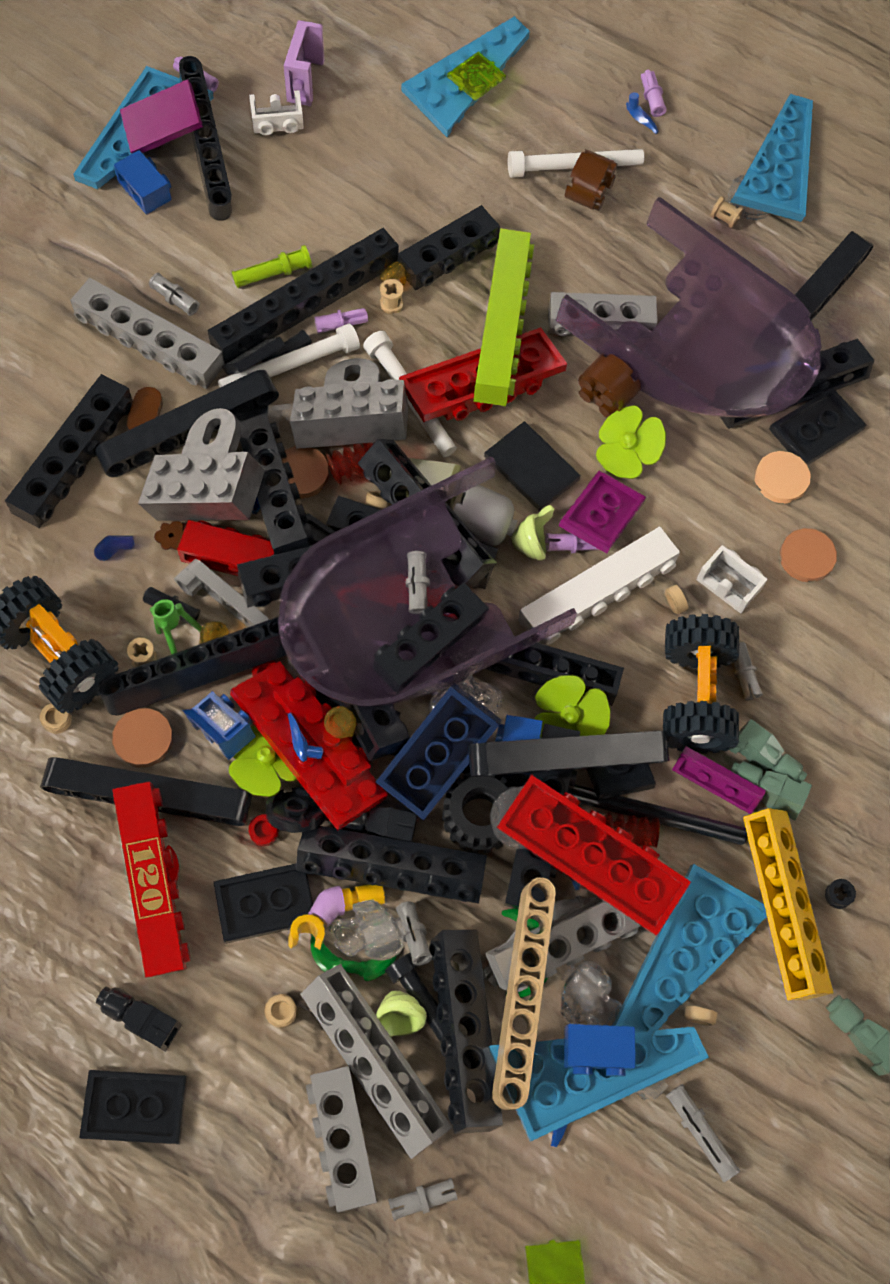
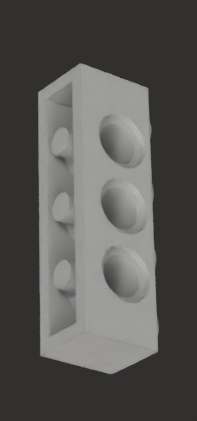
M551 292L548 307L549 334L560 336L653 338L657 325L656 296Z
M349 1066L310 1075L312 1084H307L306 1090L309 1104L316 1103L318 1117L312 1118L316 1138H323L325 1151L319 1152L323 1173L329 1171L332 1184L326 1186L329 1207L336 1206L337 1213L377 1203ZM331 1097H338L343 1102V1108L337 1115H329L324 1110L325 1102ZM338 1130H344L350 1136L349 1144L344 1149H335L331 1144V1137ZM344 1164H351L357 1170L356 1179L350 1184H343L338 1179V1170Z

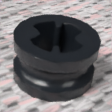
M846 879L833 881L825 890L827 903L836 909L846 908L856 898L854 886ZM839 887L845 890L843 894L847 893V897L842 900L836 898L838 894H834V891Z

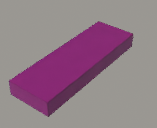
M687 746L683 749L672 769L679 775L749 814L753 813L766 790Z

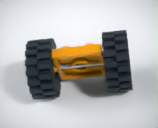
M28 576L24 577L22 582L19 580L13 582V586L10 588L8 586L5 587L0 595V645L4 649L8 650L11 648L13 650L17 649L18 645L21 647L26 646L30 640L48 660L51 667L44 670V677L40 678V685H38L45 697L58 711L64 714L65 712L72 713L74 709H82L85 703L88 705L95 696H100L97 691L99 683L103 679L115 675V672L119 669L117 666L119 665L118 662L99 641L90 639L87 642L83 640L78 646L74 636L70 632L65 633L59 626L58 619L56 618L60 614L58 610L62 609V601L42 578L37 576L30 578Z
M695 614L689 615V618L681 616L678 617V620L673 619L670 621V624L667 623L665 629L666 659L670 660L673 664L679 663V666L682 667L689 665L690 668L698 667L697 703L694 701H687V704L680 702L676 703V706L670 705L668 709L664 710L663 731L667 733L668 747L671 749L677 748V751L682 752L685 746L696 752H701V754H708L711 751L713 753H720V750L729 751L730 748L734 749L739 744V712L735 708H730L729 705L720 706V703L716 702L717 668H720L721 665L728 666L730 662H736L737 658H739V626H737L735 621L731 622L729 618L721 619V616L718 615L708 617V614H702V616L696 617Z

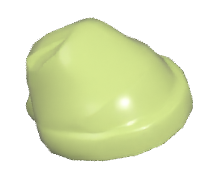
M548 505L539 513L528 515L520 523L511 537L512 544L516 550L538 561L546 558L543 526L553 517V506Z
M391 991L387 994L376 1013L377 1018L390 1037L413 1034L422 1029L426 1024L427 1015L425 1009L420 1006L418 1000L402 991Z

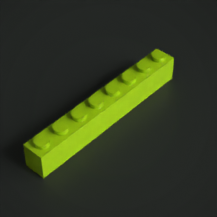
M500 228L473 402L506 406L508 395L513 396L516 379H511L510 377L517 373L519 359L513 358V356L519 355L521 339L516 338V335H522L524 319H520L519 315L525 316L527 300L522 299V296L527 297L529 281L524 279L530 278L532 262H527V259H533L535 245L530 244V232Z

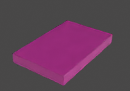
M188 79L120 109L132 154L138 150L142 153L203 127L192 85Z
M599 470L563 516L559 527L607 554L644 504L646 497Z

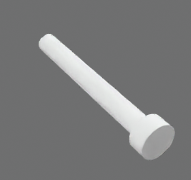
M643 149L595 152L614 160L617 166L643 165L644 163ZM509 151L510 178L523 177L526 171L573 169L581 153L524 156L523 151Z
M350 323L336 329V335L248 368L242 373L218 380L219 386L222 387L257 370H266L271 378L342 349L347 354L360 348L357 333Z
M385 331L373 333L365 340L363 344L364 349L371 359L379 360L392 380H399L400 376L407 373L391 351L392 341ZM407 398L408 405L442 456L447 457L453 454L457 447L439 420L435 418L423 423Z

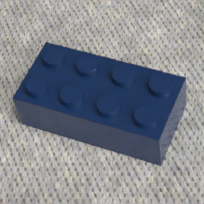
M454 682L377 779L376 783L424 820L469 764L468 745L486 743L498 728L502 719Z

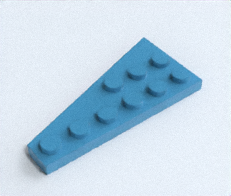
M514 16L401 84V91L448 137L454 125L464 118V113L470 106H474L480 98L478 97L474 100L452 81L449 76L479 56L490 66H485L487 69L493 68L489 76L487 71L484 73L480 72L479 74L492 83L494 79L492 76L493 71L495 75L498 72L501 73L505 68V63L510 57H514L529 39L530 31ZM472 65L471 67L477 69L479 66ZM467 74L463 75L464 80H467ZM478 74L475 79H473V76L470 81L473 87L481 86V82L485 83L487 88L490 86Z
M146 66L74 172L75 181L98 190L116 176L113 164L132 154L120 109L180 83V78ZM207 89L211 101L214 98L213 91Z
M793 94L789 95L730 202L802 222L806 216L813 100Z
M691 865L685 875V878L691 881L661 931L655 937L613 1026L635 1027V1033L658 1030L668 1020L667 1018L690 997L696 988L702 985L743 940L749 937L756 930V927L767 918L764 904L699 866Z
M695 1027L636 1032L635 1069L626 1071V1076H606V1070L593 1069V1075H574L573 1068H564V1039L539 1041L535 1044L529 1096L527 1102L522 1107L516 1109L531 1142L709 1058ZM490 1045L489 1049L497 1064L499 1045ZM511 1050L508 1055V1062L515 1069L521 1066L522 1057L518 1051ZM507 1084V1091L514 1103L517 1099V1090L513 1085Z

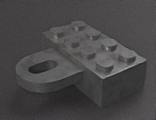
M354 358L336 363L327 371L324 387L313 388L308 386L295 389L290 423L296 449L376 442L377 439L406 440L408 402L404 380L392 379L380 382L378 366L373 361ZM360 374L357 380L346 381L349 375Z
M222 408L213 409L200 416L192 425L182 454L154 456L138 504L157 521L250 520L265 469L248 452H236L242 432L239 420L229 410ZM220 425L216 439L209 444L214 428Z

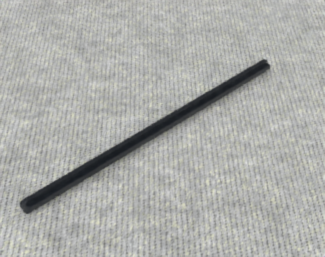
M344 725L352 734L353 740L351 742L361 747L351 726ZM399 751L392 753L391 755L396 756L399 753ZM470 763L467 765V767L463 770L462 773L466 774L470 772ZM533 773L496 775V779L500 780L504 777L508 780L507 785L523 788ZM552 782L546 783V785L560 793L557 784ZM575 784L574 788L568 787L567 793L576 797L581 804L740 845L745 844L748 838L745 827L624 796L598 800L593 788Z

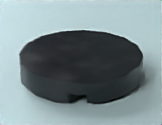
M301 787L292 788V792L284 793V789L280 790L275 796L269 797L266 802V819L273 827L281 831L291 833L311 831L322 825L326 819V815L307 791Z

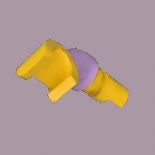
M361 885L355 886L353 891L350 888L341 889L340 886H334L322 891L316 898L308 915L299 916L293 921L288 937V946L292 949L298 944L299 934L310 933L316 940L314 947L320 950L325 936V928L338 916L344 915L346 911L353 910V906H356L357 909H363L385 903L383 886Z

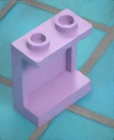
M300 20L297 22L284 63L287 102L295 103L294 91L299 90L301 105L311 106L312 104L311 63L319 65L324 63L323 26L321 24Z

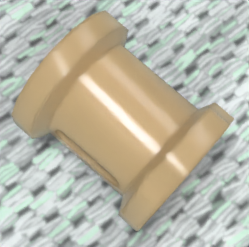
M721 196L713 207L710 217L713 219L717 217L729 224L728 227L733 229L740 219L744 208L733 206Z
M395 279L385 280L380 286V294L382 296L380 299L381 309L388 314L398 313L403 308V285Z
M139 637L129 643L127 654L132 660L134 668L157 660V654L150 640Z

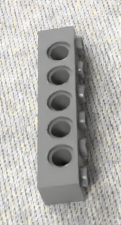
M91 278L84 283L70 300L74 315L79 321L85 324L90 323L106 336L111 335L118 339L123 346L138 350L146 359H154L161 363L169 372H177L184 376L192 385L198 384L207 389L223 369L224 360L221 350Z
M599 897L553 919L549 945L556 939L558 951L551 956L548 948L544 979L556 974V968L564 964L574 965L581 962L585 958L584 954L592 950L599 952L607 949L612 945L610 941L618 937L623 939L635 935L640 925ZM608 913H610L612 917V923L610 927L606 929L604 926V918ZM540 926L531 930L530 932L533 934H539ZM583 926L585 937L581 942H578L576 934L578 929ZM514 939L485 952L499 988L506 991ZM524 951L522 957L525 954L529 953L531 956V963L529 967H534L536 963V958L534 954L529 951ZM520 983L518 986V992L525 990L529 986L524 983Z
M339 964L318 975L301 993V996L411 1159L453 1127L342 965Z

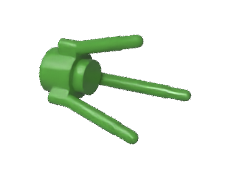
M160 600L150 608L156 633L161 634L163 630L171 654L177 653V649L170 630L178 625L179 616H182L200 633L204 632V628L183 609L181 603L174 605L170 600Z

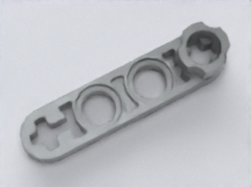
M194 559L174 578L180 588L192 597L202 588L247 627L270 620L255 606L247 608L245 598L198 559Z

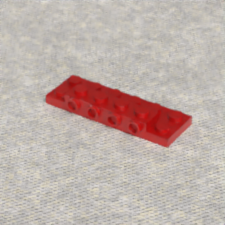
M541 327L516 336V338L521 339L519 355H514L513 358L519 360L516 375H511L510 377L511 379H516L513 396L508 395L507 403L514 401L517 395L525 392L528 395L535 394L542 387L543 379L566 371L567 362ZM481 348L399 377V380H404L406 396L423 423L443 415L447 421L454 418L457 421H461L470 412L478 409L480 412H486L492 408L493 404L473 402Z
M279 661L231 689L230 695L249 716L258 731L337 831L386 800L388 794L376 783L377 780L369 772L371 761L369 762L362 748L357 749L351 742L353 737L349 729L344 725L339 727L334 721L332 708L326 703L321 705L316 699V690L310 682L303 683L299 677L294 679ZM289 713H292L308 745L323 748L321 759L307 758L305 762L299 759L293 747L288 719Z
M531 775L496 828L657 936L691 881L658 860L660 854L646 845L640 848L631 842L634 837L625 830L617 827L615 831L605 824L607 819L598 812L591 809L588 813L579 807L581 802L567 792L561 795Z

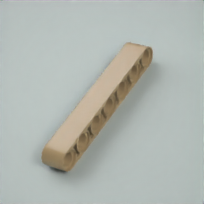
M546 878L532 880L523 888L520 896L492 1091L495 1104L504 1110L522 1107L527 1102L529 1096L556 896L553 883ZM533 887L540 888L545 896L544 902H538L533 898L531 893ZM528 919H534L539 923V934H533L528 930ZM524 951L534 954L536 958L534 967H529L523 962L522 955ZM520 983L530 987L531 997L527 1001L523 1000L518 994ZM516 1016L523 1018L527 1024L524 1034L517 1033L513 1028V1020ZM511 1050L518 1051L522 1057V1064L518 1069L513 1068L508 1062V1055ZM507 1084L513 1085L517 1090V1099L512 1104L508 1103L503 1096V1090Z

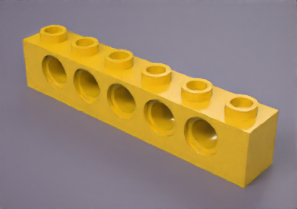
M767 808L744 816L745 828L787 1000H809L833 994L788 812Z

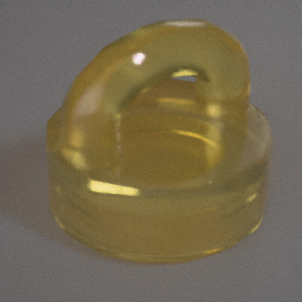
M395 262L380 274V280L384 282L388 279L397 280L400 278V283H402L404 288L406 284L404 272L406 270L400 262Z
M218 621L205 623L200 631L199 644L228 635L227 626Z
M342 706L334 707L326 714L324 726L326 731L336 738L352 737L356 727V718L347 708Z

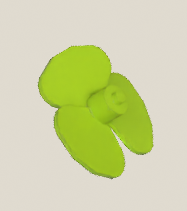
M634 405L624 407L620 412L616 411L611 414L599 430V438L605 444H602L597 449L596 458L607 472L618 478L635 479L639 477L643 471L642 462L646 465L656 464L666 447V431L662 421L657 417H650L638 429L643 413L639 407Z
M560 675L547 681L536 693L535 700L541 709L554 712H542L534 718L535 720L543 721L541 735L544 724L580 731V736L605 735L610 725L611 712L606 694L599 688L590 689L585 693V683L583 679L576 675Z
M253 725L251 729L256 737L233 756L236 760L230 764L229 774L241 789L252 795L272 797L281 790V782L276 772L285 781L297 779L255 725Z

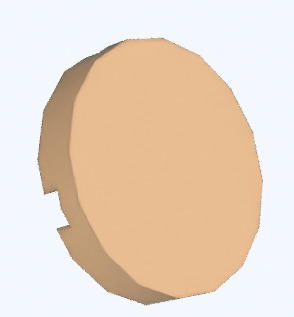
M777 451L769 453L762 458L755 470L756 486L758 484L763 496L773 502L791 503L792 500L801 498L810 485L811 474L807 464L791 452Z

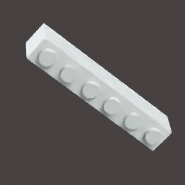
M658 527L520 609L518 621L533 642L549 645L555 642L561 636L560 633L570 629L572 631L578 628L588 616H598L608 607L607 605L613 601L621 602L636 587L639 586L640 589L646 587L653 581V577L659 573L663 575L669 573L676 567V560L680 552L662 528Z

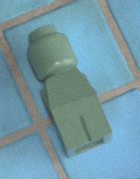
M752 719L740 729L739 744L734 749L730 748V751L735 755L738 752L747 758L749 763L765 771L772 769L771 772L788 775L791 780L801 783L802 780L804 781L807 773L803 771V765L789 754L782 755L784 749L774 735Z
M734 762L730 770L766 790L761 802L768 808L787 811L789 818L796 820L812 787L811 784L803 780L801 783L791 780L788 775L766 771L765 775H763L762 769L747 762H742L741 764Z
M837 995L826 1006V1009L830 1012V1020L842 1032L849 1033L848 1037L860 1054L862 1053L867 1056L874 1064L871 1068L879 1076L889 1074V1030L869 1019L863 1020L864 1013L850 999H843L840 995Z

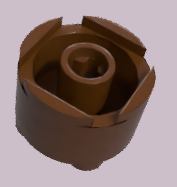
M585 149V152L580 154L570 175L572 177V187L567 185L565 198L589 209L600 211L605 200L604 192L606 188L611 189L615 181L616 175L614 173L617 163L614 160Z
M602 353L579 376L578 381L581 389L578 393L585 402L590 403L592 401L599 406L601 414L608 418L616 411L620 412L622 408L629 404L640 392L641 384L638 379L634 382L630 376L633 370L623 360L613 354L604 357L605 353Z

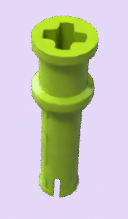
M303 245L299 250L287 254L281 252L278 258L232 271L231 273L236 288L282 273L288 276L292 274V271L304 267L310 269L312 268V262L307 247Z

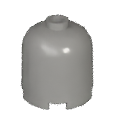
M467 480L461 490L463 495L460 504L456 503L453 511L480 543L492 547L498 546L503 542L506 535L512 537L518 521L513 519L514 505L506 496Z

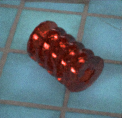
M372 442L363 443V447L359 443L354 444L353 452L346 446L343 448V456L338 450L333 451L332 458L326 453L332 476L339 486L342 485V476H346L349 482L353 481L354 472H356L360 479L363 478V469L358 462L371 448Z
M610 812L604 814V817L607 819L605 823L607 826L615 831L617 827L625 830L634 837L631 842L637 846L646 845L650 848H657L660 834L659 818L655 817L651 824H649L648 817L642 816L639 823H637L636 816L630 815L625 823L623 814L618 813L614 822Z

